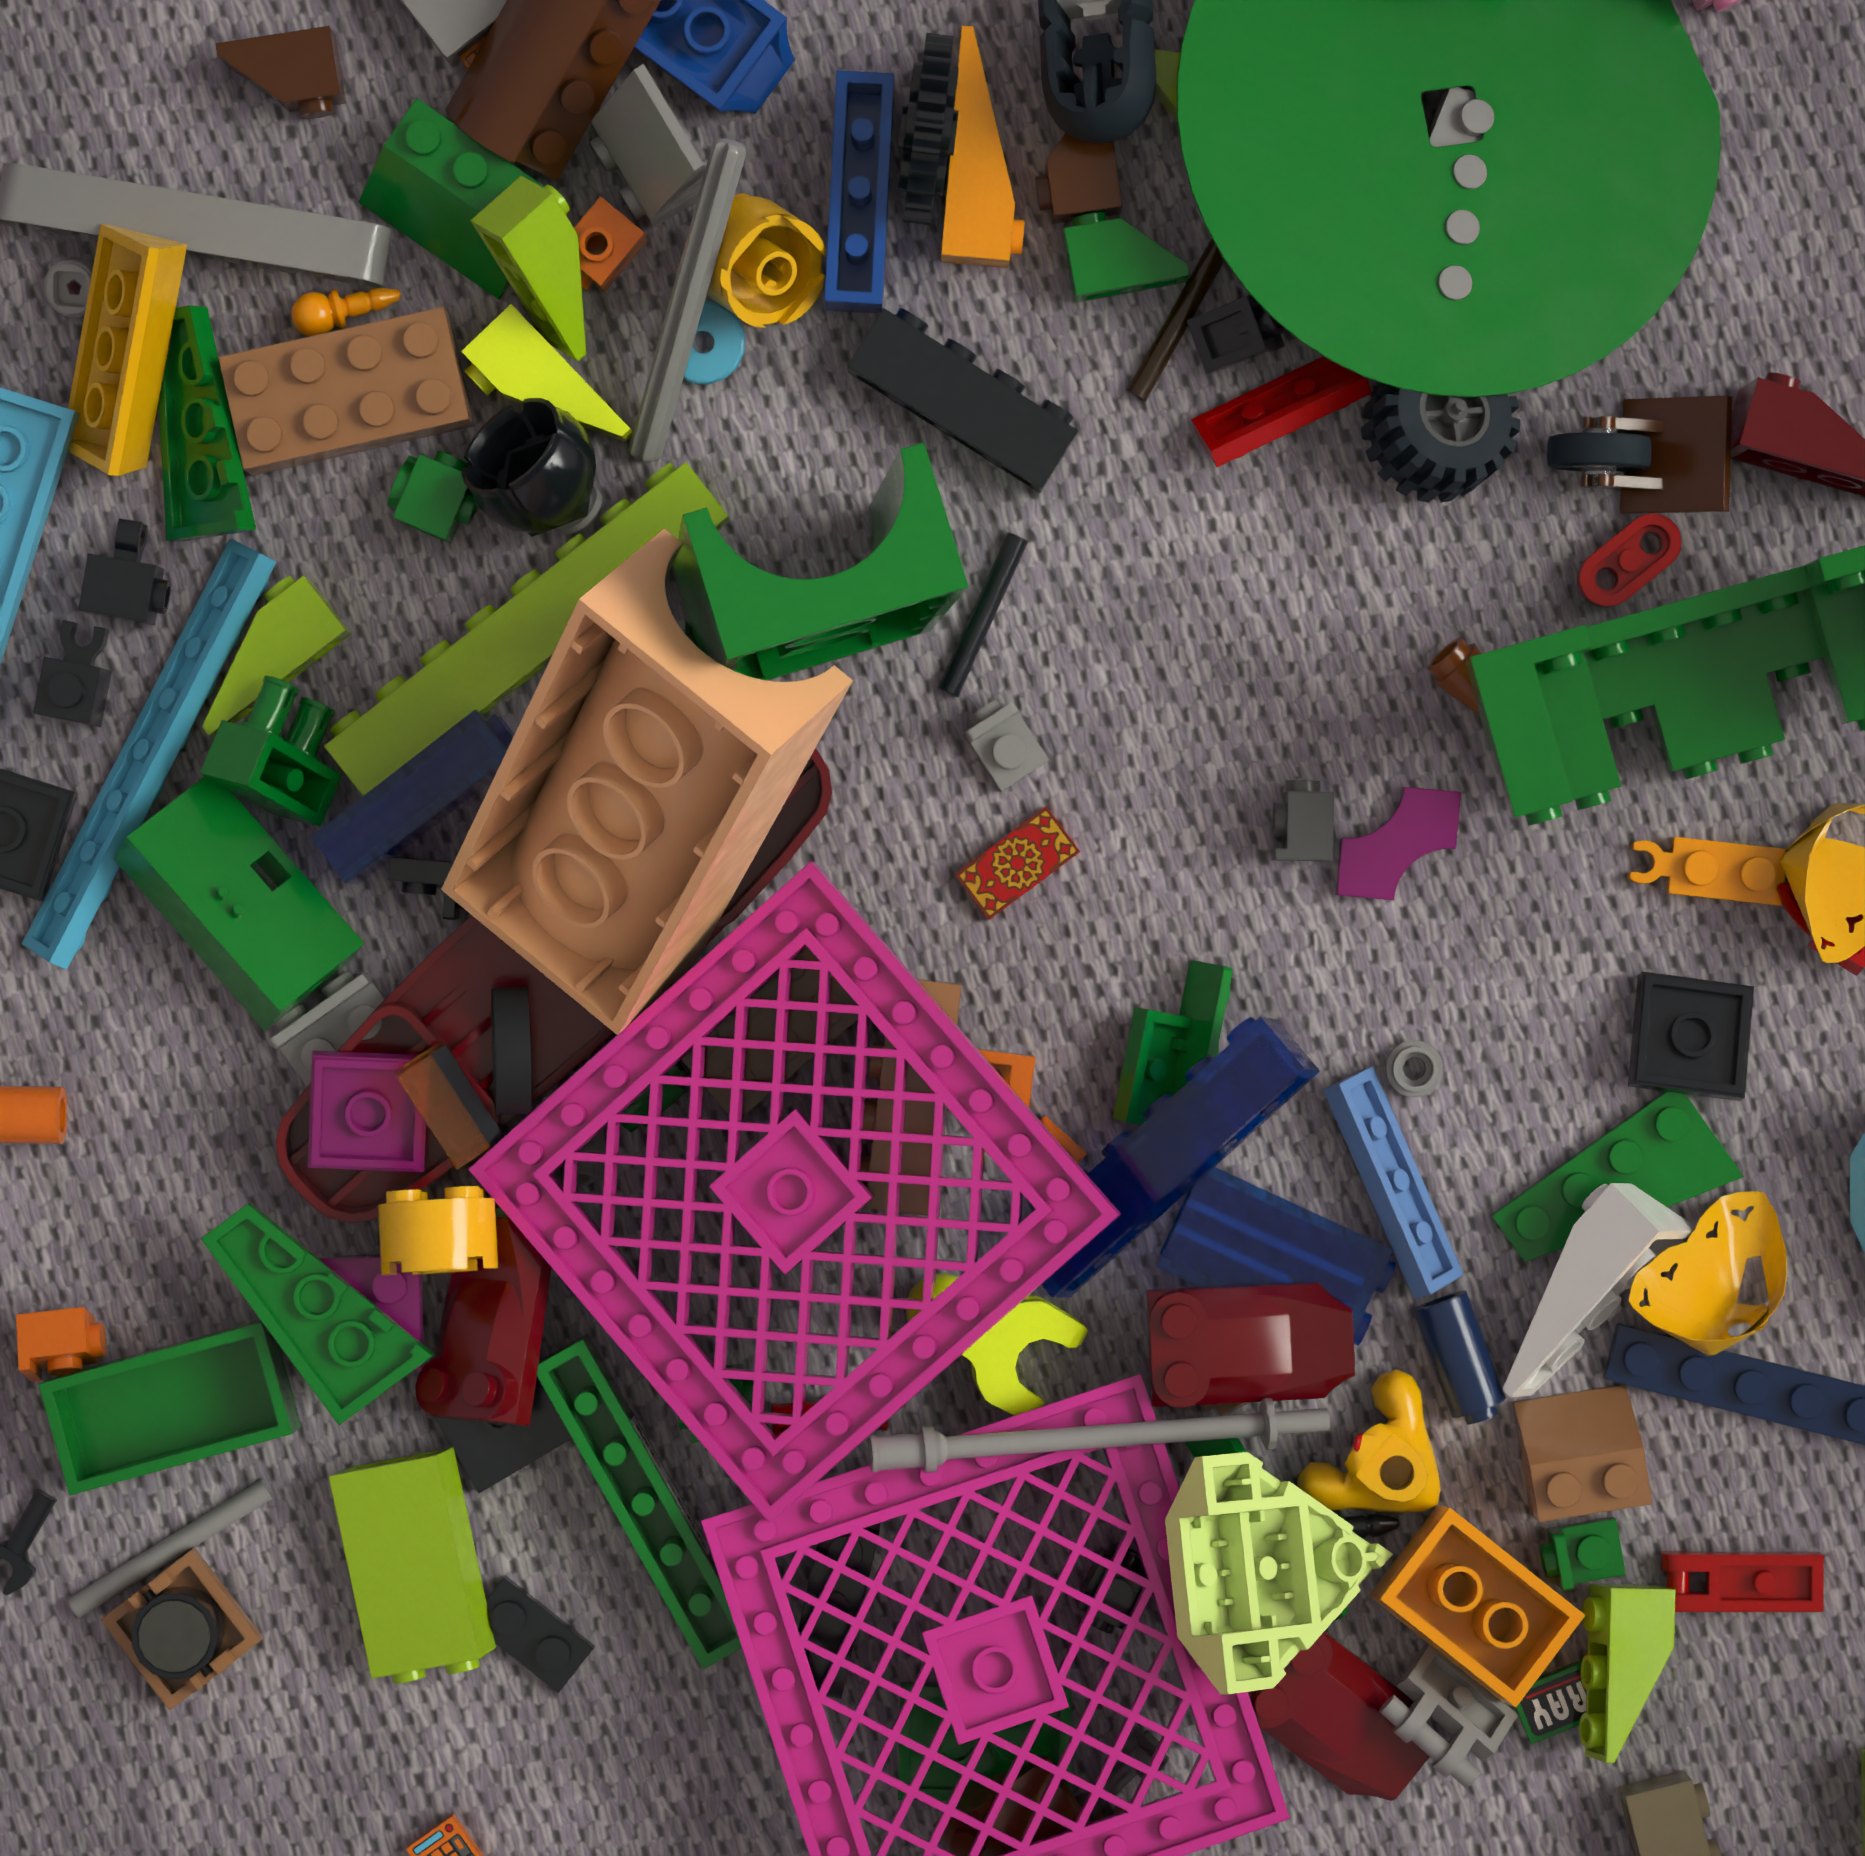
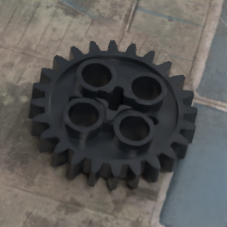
M926 33L923 63L914 62L909 104L903 103L898 149H903L898 191L906 192L903 222L930 225L934 196L943 197L948 155L953 156L958 120V110H954L959 68L950 67L954 36Z

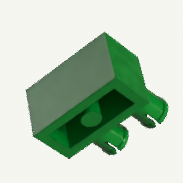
M266 675L248 721H241L240 725L224 720L221 721L200 774L273 815L321 827L342 777V774L321 763L315 757L330 720L335 715V710L315 700L302 697L284 741L280 733L294 699L298 696L300 690L286 681Z

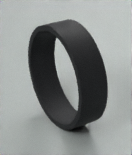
M527 986L493 987L491 990V1024L495 1115L530 1114L531 1044Z

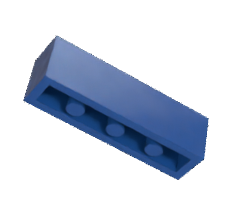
M836 71L824 300L826 311L881 313L883 310L895 88L894 73Z

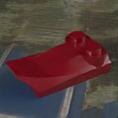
M496 1217L498 1269L483 1268V1259H477L478 1271L450 1273L435 1359L426 1363L418 1374L415 1384L416 1398L419 1406L426 1412V1416L530 1426L552 1267L510 1218Z
M1319 1282L1146 1290L1152 1407L1171 1406L1186 1408L1194 1405L1261 1402L1263 1398H1272L1273 1401L1325 1398L1339 1384L1355 1376L1352 1307L1347 1306L1330 1295Z
M1324 1631L1308 1650H1300L1284 1668L1286 1675L1274 1688L1248 1692L1259 1727L1348 1795H1367L1389 1801L1395 1800L1430 1756L1413 1741L1405 1743L1393 1732L1394 1725L1379 1710L1392 1695H1395L1408 1708L1413 1703V1700Z

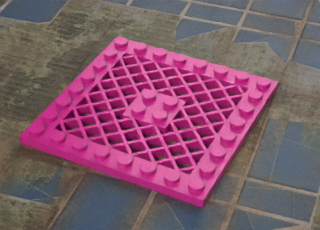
M811 861L468 1169L490 1196L495 1198V1202L769 1523L775 1520L1121 1215L817 864ZM808 947L819 961L792 959ZM792 968L820 970L818 1003L790 1001ZM779 972L777 1000L750 998ZM832 975L858 1005L830 1003ZM749 1007L777 1009L775 1041L747 1039ZM789 1009L817 1011L815 1044L787 1042ZM736 1011L734 1038L707 1037ZM830 1012L858 1014L856 1046L828 1045ZM870 1019L896 1049L868 1047ZM706 1045L734 1047L732 1080L704 1078ZM746 1048L774 1050L772 1082L744 1080ZM693 1049L691 1077L664 1075ZM786 1051L815 1053L813 1085L785 1083ZM827 1053L856 1055L854 1088L825 1086ZM868 1056L896 1058L894 1090L866 1088ZM908 1063L934 1093L906 1091ZM663 1084L691 1086L689 1118L661 1116ZM703 1087L731 1088L729 1121L701 1119ZM650 1088L648 1115L622 1113ZM744 1089L772 1091L770 1123L742 1121ZM784 1092L812 1094L811 1122L800 1109H795L782 1120ZM824 1095L853 1097L851 1129L822 1127ZM865 1097L894 1099L892 1132L863 1130ZM906 1100L935 1102L933 1134L904 1132ZM946 1107L972 1137L945 1135ZM621 1122L648 1124L646 1156L619 1154ZM661 1125L688 1127L686 1159L659 1157ZM607 1126L606 1153L580 1151ZM701 1128L728 1130L727 1162L699 1160ZM741 1131L769 1132L739 1159ZM823 1136L850 1138L849 1166ZM862 1139L891 1141L889 1173L860 1171ZM903 1142L932 1144L930 1176L901 1174ZM944 1144L973 1146L971 1179L942 1177ZM985 1152L1011 1181L983 1179ZM578 1161L605 1163L603 1194L576 1192ZM618 1163L645 1165L643 1197L616 1195ZM565 1164L564 1183L562 1185L554 1173ZM658 1166L685 1168L684 1200L656 1198ZM698 1169L725 1171L709 1186L722 1202L696 1201ZM862 1181L889 1182L887 1214L859 1212L875 1197ZM901 1183L930 1185L928 1217L899 1215ZM941 1186L971 1188L969 1220L939 1218ZM982 1189L1012 1191L1010 1223L980 1221ZM1024 1195L1036 1210L1022 1221ZM578 1202L602 1204L601 1229ZM615 1205L643 1206L641 1238L614 1236ZM656 1207L683 1209L681 1241L654 1239ZM696 1210L723 1212L721 1244L694 1242ZM736 1219L760 1246L734 1245ZM857 1222L886 1224L884 1255L855 1253ZM845 1224L843 1252L816 1251L821 1244ZM898 1225L927 1227L925 1258L896 1256ZM939 1228L968 1230L966 1261L937 1259ZM980 1231L1008 1232L1002 1240L978 1260ZM615 1246L640 1248L639 1273ZM653 1249L680 1250L678 1282L651 1280ZM693 1252L721 1253L719 1285L691 1283ZM733 1254L761 1256L759 1288L731 1286ZM814 1260L843 1262L841 1294L812 1292ZM773 1262L784 1275L790 1273L802 1262L800 1291L772 1289ZM855 1263L884 1265L882 1297L853 1295ZM895 1266L925 1268L923 1300L893 1298ZM936 1269L965 1271L934 1299ZM653 1290L678 1292L676 1317ZM691 1293L718 1295L716 1326L689 1324ZM731 1296L759 1298L757 1329L729 1327ZM771 1299L799 1301L797 1332L769 1330ZM812 1302L840 1304L838 1335L810 1333ZM852 1305L881 1307L879 1338L850 1336ZM893 1308L921 1310L891 1337ZM690 1334L716 1336L714 1362ZM728 1337L756 1339L754 1370L726 1368ZM769 1340L797 1342L795 1373L767 1371ZM809 1343L838 1345L836 1376L807 1374ZM850 1346L878 1348L848 1375ZM729 1379L754 1380L752 1406ZM766 1381L794 1383L792 1414L764 1412ZM806 1384L834 1387L805 1413ZM766 1423L791 1426L778 1437Z
M1138 1374L959 1435L1157 1420L1142 1375ZM1164 1443L1103 1448L1109 1467L1083 1455L1101 1448L946 1460L942 1466H937V1471L933 1473H924L922 1467L882 1470L872 1473L869 1464L818 1481L770 1523L753 1503L701 1521L809 1856H871L859 1817L886 1830L875 1856H886L895 1836L924 1849L921 1856H932L933 1854L936 1856H957L937 1846L951 1816L979 1830L967 1856H978L988 1835L1015 1848L995 1856H1184L1290 1819L1248 1692L1220 1695L1177 1637L1165 1518L1180 1488ZM1069 1459L1056 1487L1029 1474L1035 1470ZM1079 1463L1106 1476L1093 1505L1065 1492ZM1015 1478L1002 1505L974 1492ZM1024 1481L1052 1495L1038 1524L1010 1510ZM1114 1483L1128 1523L1102 1510ZM960 1496L947 1524L919 1510ZM969 1499L997 1513L984 1542L955 1529ZM1060 1500L1088 1513L1075 1542L1047 1529ZM905 1515L892 1543L863 1529ZM914 1518L942 1531L928 1561L900 1547ZM1006 1518L1034 1532L1020 1561L992 1547ZM1097 1518L1125 1532L1111 1561L1084 1548ZM850 1533L837 1561L809 1548V1546ZM859 1536L888 1550L873 1580L845 1566ZM951 1536L979 1550L965 1580L937 1566ZM1042 1537L1070 1550L1057 1579L1028 1566ZM1132 1540H1134L1146 1578L1120 1566ZM796 1551L781 1579L775 1558ZM804 1555L832 1568L819 1598L790 1585ZM896 1555L924 1568L910 1598L882 1585ZM988 1555L1015 1568L1002 1598L974 1585ZM1079 1555L1107 1569L1093 1598L1065 1584ZM841 1573L869 1587L855 1617L826 1603ZM932 1574L961 1587L947 1617L918 1603ZM1024 1574L1052 1587L1039 1614L1032 1595L1011 1601ZM1116 1574L1143 1587L1130 1616L1102 1603ZM786 1592L814 1606L801 1634H799ZM877 1592L906 1606L892 1635L863 1622ZM969 1592L997 1605L996 1607L957 1619ZM1061 1592L1088 1605L1075 1635L1047 1622ZM1151 1595L1165 1634L1139 1622ZM822 1610L850 1624L837 1654L808 1640ZM914 1610L942 1624L921 1632L927 1653L900 1640ZM1098 1611L1125 1624L1112 1653L1084 1640ZM859 1629L887 1643L873 1673L845 1659ZM1135 1629L1161 1642L1148 1672L1121 1659ZM1044 1630L1070 1642L1058 1670L1056 1669ZM804 1648L832 1662L819 1690H817ZM896 1648L924 1661L910 1691L882 1678ZM1079 1648L1107 1661L1093 1691L1066 1678ZM1170 1650L1184 1690L1157 1677ZM840 1667L869 1680L855 1710L826 1696ZM1116 1667L1143 1679V1683L1130 1709L1102 1696ZM932 1668L946 1710L919 1696ZM877 1685L906 1699L892 1728L863 1715ZM1062 1685L1089 1698L1075 1728L1048 1715L1069 1707ZM1153 1685L1180 1698L1166 1728L1139 1715ZM914 1704L942 1717L928 1747L900 1734ZM1098 1704L1125 1716V1720L1112 1746L1084 1733ZM823 1705L850 1718L837 1746L835 1745ZM1188 1707H1190L1202 1746L1176 1733ZM1033 1720L1020 1747L993 1734ZM1043 1722L1071 1736L1057 1765L1029 1752ZM1135 1722L1162 1735L1148 1765L1121 1752ZM859 1723L887 1736L873 1766L845 1752ZM950 1724L958 1745L978 1738L965 1766L937 1752ZM988 1741L1016 1755L1002 1784L974 1771ZM1080 1741L1108 1754L1093 1784L1066 1771ZM1172 1741L1199 1754L1185 1784L1158 1771ZM895 1742L924 1755L910 1785L882 1771ZM933 1760L960 1773L947 1803L919 1790ZM1025 1760L1053 1773L1038 1803L1011 1790ZM1117 1760L1144 1773L1130 1803L1103 1789ZM841 1761L869 1774L855 1803ZM1208 1762L1214 1780L1196 1786ZM1154 1778L1181 1791L1141 1805ZM877 1779L905 1793L891 1822L863 1808ZM969 1779L997 1792L983 1822L956 1809ZM1062 1779L1089 1792L1075 1821L1048 1808ZM1099 1797L1125 1810L1086 1824ZM914 1798L942 1811L928 1841L900 1827ZM1006 1798L1034 1811L1020 1840L993 1827ZM1043 1816L1070 1829L1031 1843Z

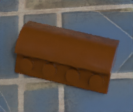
M507 0L447 105L446 113L458 128L490 151L513 164L515 161H518L558 181L661 0Z

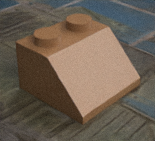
M1615 1385L1513 1402L1530 1514L1538 1522L1653 1504L1644 1447L1626 1385Z

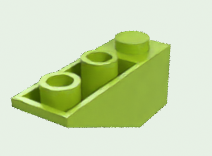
M1589 1583V1597L1585 1599L1582 1613L1585 1614V1617L1582 1619L1583 1625L1588 1632V1652L1583 1657L1581 1663V1681L1586 1689V1713L1582 1714L1579 1723V1736L1581 1744L1585 1747V1756L1605 1763H1615L1674 1649L1676 1589L1658 1585Z

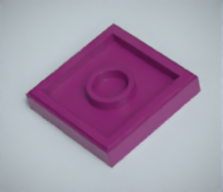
M313 1050L308 1168L424 1172L429 1055Z

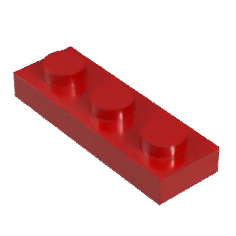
M1322 356L1194 417L1191 421L1200 442L1215 466L1219 467L1284 435L1293 433L1299 428L1334 411L1343 409L1372 393L1367 378Z

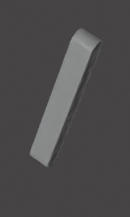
M3 163L0 179V224L14 227L15 222L33 225L32 230L71 236V231L87 234L89 235L88 239L98 241L100 225L106 224L187 244V251L201 253V258L233 264H239L240 259L256 262L257 268L295 274L296 269L314 272L313 277L347 283H351L352 278L369 281V286L383 287L392 229L383 225L17 163Z

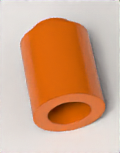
M0 1086V1143H64L67 1132V1094L64 1087Z

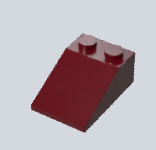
M1768 372L1765 379L1758 377L1738 390L1732 410V460L1865 497V439L1815 393L1799 389L1801 383L1799 379L1780 373Z

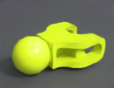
M948 1273L936 1274L934 1299L959 1277ZM924 1278L919 1280L912 1288L908 1299L923 1300ZM1029 1295L966 1350L962 1356L970 1361L971 1375L984 1399L1015 1416L1045 1406V1403L1039 1396L1025 1388L1018 1380L1015 1367L1019 1353L1029 1343L1041 1339L1057 1342L1068 1348H1077L1082 1344L1089 1331L1080 1320L1040 1296ZM906 1309L907 1321L909 1322L921 1310Z

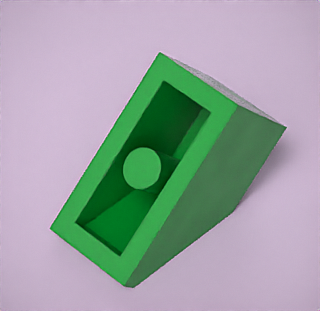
M1105 212L1084 214L1072 219L1073 227H1067L1063 230L1062 238L1074 303L1186 283L1188 280L1189 270L1186 262L1122 218L1107 220Z

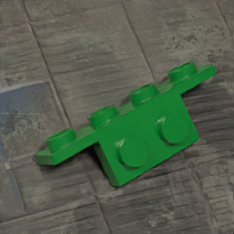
M1195 960L1190 961L1179 1015L1134 1007L1112 1119L1157 1128L1147 1174V1182L1149 1184L1182 1192H1188L1190 1189L1192 1176L1197 1165V1150L1203 1120L1208 1109V1095L1214 1064L1219 1053V1039L1225 1008L1230 997V983L1233 973L1231 967Z

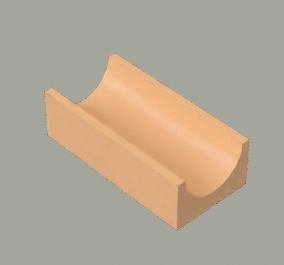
M665 528L578 600L441 888L444 893L617 1035L697 961L853 682L850 677L835 665L822 674L805 680L793 682L761 680L735 672L702 652L679 627L668 605L665 579L683 543Z

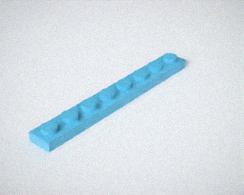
M231 538L22 942V945L49 963L66 970L75 953L82 947L86 938V932L101 902L107 898L111 891L112 881L120 867L113 858L125 838L142 825L153 801L161 794L165 778L174 760L190 737L192 725L205 700L214 691L217 677L232 648L239 642L243 626L257 599L267 588L269 576L276 561Z

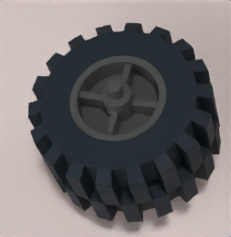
M1383 383L1377 384L1373 389L1372 394H1370L1372 399L1364 405L1362 417L1369 420L1361 427L1362 440H1369L1372 444L1365 451L1370 463L1378 460L1382 466V469L1377 474L1385 482L1391 477L1397 481V492L1407 496L1413 490L1417 491V500L1428 503L1436 496H1438L1441 503L1452 501L1459 494L1463 497L1497 471L1505 463L1504 459L1512 454L1517 444L1512 438L1520 432L1521 422L1520 419L1512 417V413L1519 408L1516 396H1435L1399 389Z

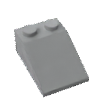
M642 64L630 73L591 122L598 137L589 142L605 170L609 171L617 166L626 181L627 186L619 190V193L635 220L637 221L646 215L654 228L697 202L705 173V166L647 68Z

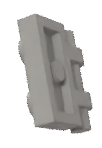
M1428 1643L1418 1652L1397 1684V1687L1413 1700L1411 1706L1408 1708L1395 1695H1392L1379 1710L1394 1725L1393 1732L1405 1743L1413 1741L1433 1759L1431 1765L1445 1778L1451 1775L1465 1788L1471 1786L1481 1773L1476 1766L1465 1758L1468 1752L1471 1751L1482 1762L1492 1756L1518 1716L1512 1708L1498 1700ZM1430 1716L1452 1735L1448 1742L1426 1723Z

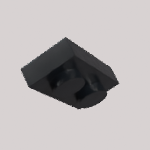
M506 1575L486 1599L495 1644L557 1693L561 1691L595 1647L594 1644Z

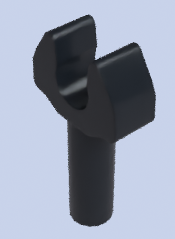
M37 1489L8 1540L0 1542V1559L9 1561L13 1567L12 1576L7 1580L3 1590L4 1595H9L25 1586L36 1572V1568L30 1563L28 1549L57 1501L56 1498L40 1489Z

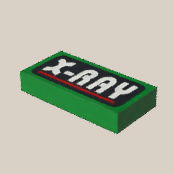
M1583 1659L1539 1676L1518 1706L1515 1707L1530 1744L1579 1726L1582 1714L1586 1713V1689L1581 1681V1663Z

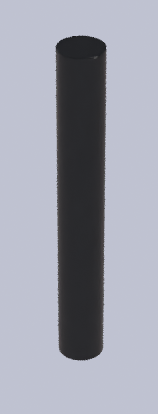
M1007 533L938 689L959 697L1028 544L1027 540L1015 534Z

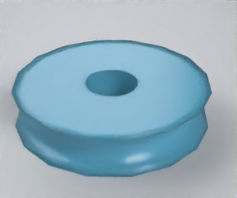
M705 300L696 335L699 333L710 334L714 338V346L711 351L705 354L696 352L692 346L683 379L692 384L709 385L727 378L737 369L745 353V334L740 320L734 314L715 301Z

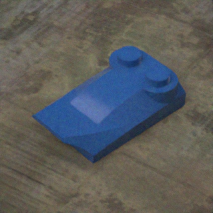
M661 0L634 47L635 51L718 112L734 110L756 114L795 61L787 37V17L764 0Z

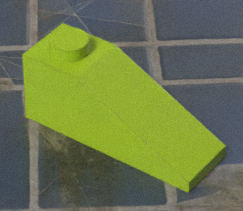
M520 176L470 221L544 339L551 346L579 361L586 355L578 234L566 216L570 211V207L564 197L553 186L546 184L544 187H541Z
M288 576L274 585L264 595L268 603L257 611L202 725L209 736L215 737L222 720L236 724L252 711L263 685L264 676H272L289 683L352 634L313 582L307 577L302 576L295 581L292 576Z

